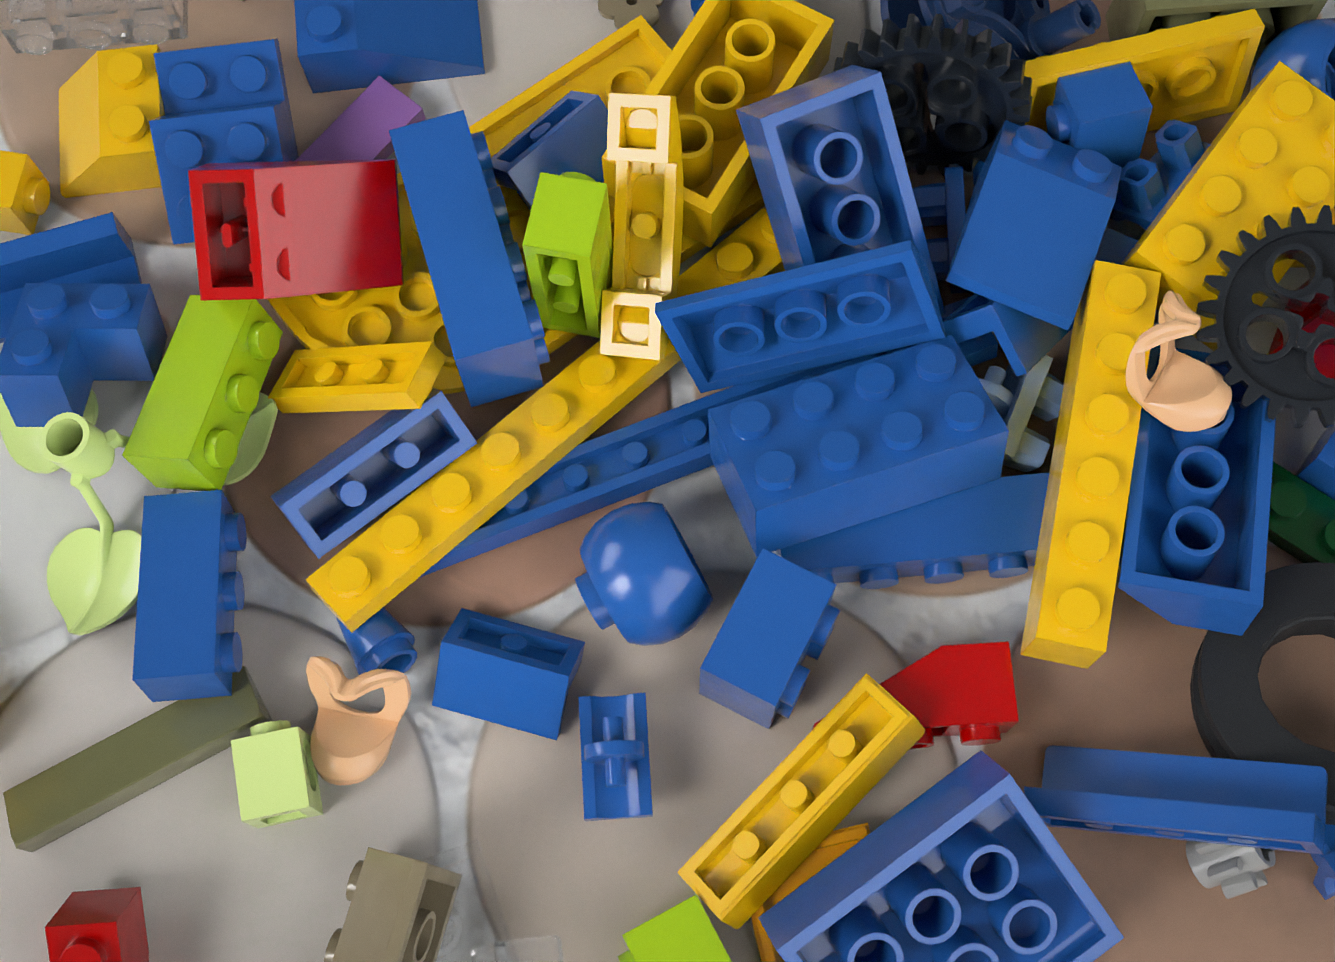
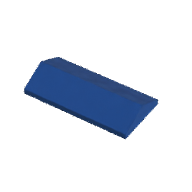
M911 240L655 303V314L700 393L945 338V328L927 262Z

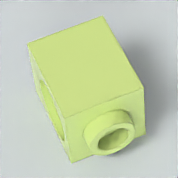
M278 720L254 725L250 728L251 736L231 740L242 822L259 829L324 815L318 774L311 757V736L298 726L291 727L290 721Z

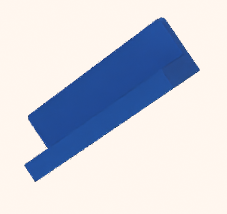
M113 212L0 243V343H3L6 339L25 283L142 284L132 239Z
M1050 745L1045 750L1042 788L1024 786V795L1048 827L1324 855L1328 773L1321 766Z

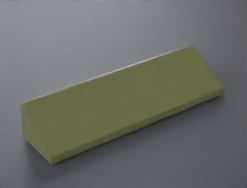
M242 666L240 672H232V696L178 700L3 792L10 834L16 849L34 852L231 747V740L251 736L250 728L252 726L272 721L247 667Z

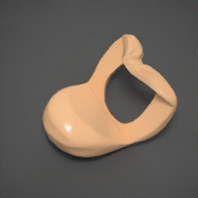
M1169 290L1165 294L1159 309V324L1142 333L1130 352L1126 367V386L1132 398L1163 424L1183 432L1201 431L1217 425L1224 419L1232 400V390L1224 382V377L1215 368L1175 349V339L1195 334L1201 326V318L1185 304L1180 294ZM1160 345L1158 367L1152 378L1148 380L1145 351Z
M312 656L307 663L306 675L309 688L318 705L317 717L310 741V751L314 767L321 778L330 784L351 785L362 782L376 773L387 759L399 721L411 699L410 682L404 673L389 669H375L360 674L353 679H348L344 676L342 668L336 662H332L326 657ZM382 687L385 694L384 708L379 711H361L341 702L354 701L368 692Z

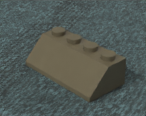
M368 847L364 861L359 860L350 874L346 888V898L351 903L343 928H338L329 940L324 962H437L463 875L423 861Z

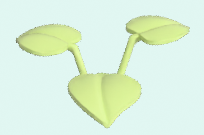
M92 388L83 417L71 412L61 413L50 419L44 427H16L0 393V432L11 457L17 464L34 473L48 474L60 468L71 474L70 484L80 491L99 521L100 531L93 528H80L65 536L55 546L47 566V586L51 600L62 615L69 633L85 635L102 629L123 616L137 601L141 534L133 530L113 532L114 522L90 485L91 479L100 477L111 469L115 459V448H125L130 437L121 435L114 429L104 433L95 426L98 418V403ZM259 392L257 406L250 415L238 446L236 460L230 467L223 486L236 483L247 477L257 467L266 452L278 409L276 402L272 398L268 399V396Z

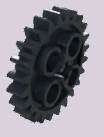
M909 14L907 27L900 29L887 18L883 20L881 36L870 29L864 28L861 31L859 44L848 41L845 44L843 57H837L835 60L833 72L850 65L881 72L905 163H915L918 175H923L928 165H936L940 173L945 176L944 168L956 163L959 166H963V170L966 172H972L974 158L985 163L1005 120L1019 126H1024L1030 120L1032 78L1024 76L1026 62L1024 59L1010 60L1012 45L1009 42L991 47L993 31L989 28L976 36L968 34L969 20L967 19L961 20L954 29L945 28L942 14L935 15L931 26H922L915 14ZM924 65L928 74V83L922 81ZM931 114L936 115L934 129L930 119Z
M1323 205L1315 222L1307 224L1298 206L1292 208L1287 228L1281 229L1270 215L1265 216L1261 222V233L1263 236L1261 240H1258L1244 230L1240 231L1236 237L1238 247L1242 252L1240 257L1231 252L1220 251L1216 261L1227 273V276L1206 275L1202 284L1208 291L1217 295L1218 298L1217 300L1199 302L1196 307L1197 314L1214 319V324L1199 330L1196 337L1197 341L1217 342L1218 349L1213 351L1205 359L1204 363L1212 367L1226 364L1230 371L1224 376V382L1230 387L1241 383L1246 388L1239 405L1243 410L1252 405L1258 398L1267 401L1265 409V421L1267 422L1274 420L1284 407L1291 409L1294 428L1300 429L1304 426L1310 411H1317L1323 427L1328 428L1335 424V379L1327 378L1317 370L1314 363L1315 350L1320 346L1327 344L1335 345V327L1320 324L1313 333H1308L1301 329L1303 317L1299 314L1278 308L1262 307L1254 304L1251 299L1252 295L1259 293L1280 305L1286 306V308L1301 312L1305 310L1309 303H1315L1321 306L1319 317L1323 321L1335 324V225H1332L1331 209L1329 205ZM1285 259L1299 261L1308 270L1309 284L1303 289L1288 290L1281 287L1273 277V265ZM1260 321L1271 322L1276 325L1283 335L1282 349L1277 353L1268 355L1256 352L1247 343V327Z

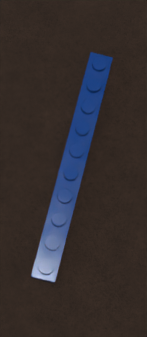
M970 297L944 306L946 314L941 316L942 321ZM992 332L958 343L959 348L971 367L997 357L998 342ZM919 344L744 384H737L581 443L420 577L713 466L714 464L710 458L708 409Z

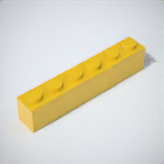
M1095 260L1074 318L1020 655L1088 669L1106 653L1142 406L1132 398L1127 390L1126 367L1130 352L1139 336L1154 326L1161 272ZM1150 350L1145 351L1146 374Z

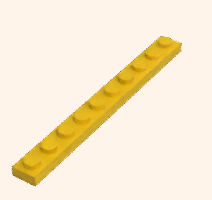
M763 207L679 276L676 298L785 271L766 207ZM668 340L664 359L661 360L600 354V341H598L476 440V445L433 475L305 580L311 589L346 628L353 633L466 537L477 530L518 494L677 364L681 358L671 340Z

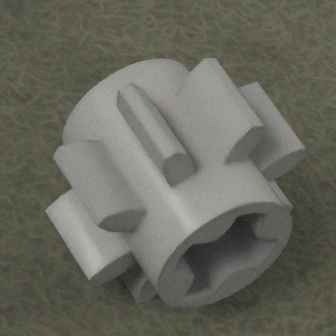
M1195 841L1186 842L1187 859L1197 880L1208 889L1221 885L1227 899L1256 890L1258 887L1268 884L1262 870L1275 865L1276 857L1273 849Z

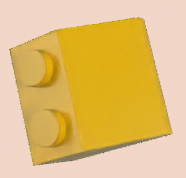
M157 44L97 51L59 88L60 193L64 198L162 187L149 125L150 120L165 115L153 53L161 52Z

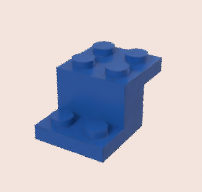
M278 38L153 53L165 115L150 120L149 125L173 245L195 242L188 170L207 163L295 161L299 157Z

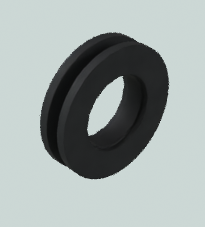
M1300 563L1284 566L1265 573L1263 607L1242 636L1207 631L1192 668L1190 683L1191 706L1200 737L1212 758L1323 767L1328 773L1325 824L1335 825V752L1306 744L1279 725L1262 699L1258 680L1262 657L1273 645L1292 636L1324 635L1335 639V563Z

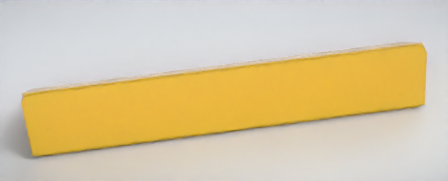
M866 673L677 873L720 921L734 929H739L922 737L925 732L924 727L914 715Z

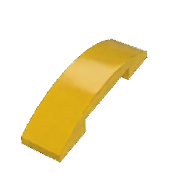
M609 93L606 160L616 161L612 288L602 290L600 354L661 360L664 359L669 337L655 314V303L674 299L677 296L683 232V157L675 96Z

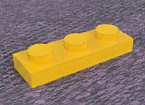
M433 341L318 348L316 351L311 349L295 350L269 394L268 399L272 398L276 402L277 408L283 414L421 409L425 399L431 393L433 384L447 357Z

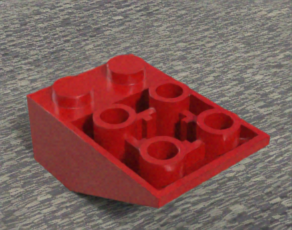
M396 159L207 163L188 170L201 301L272 299L404 285Z

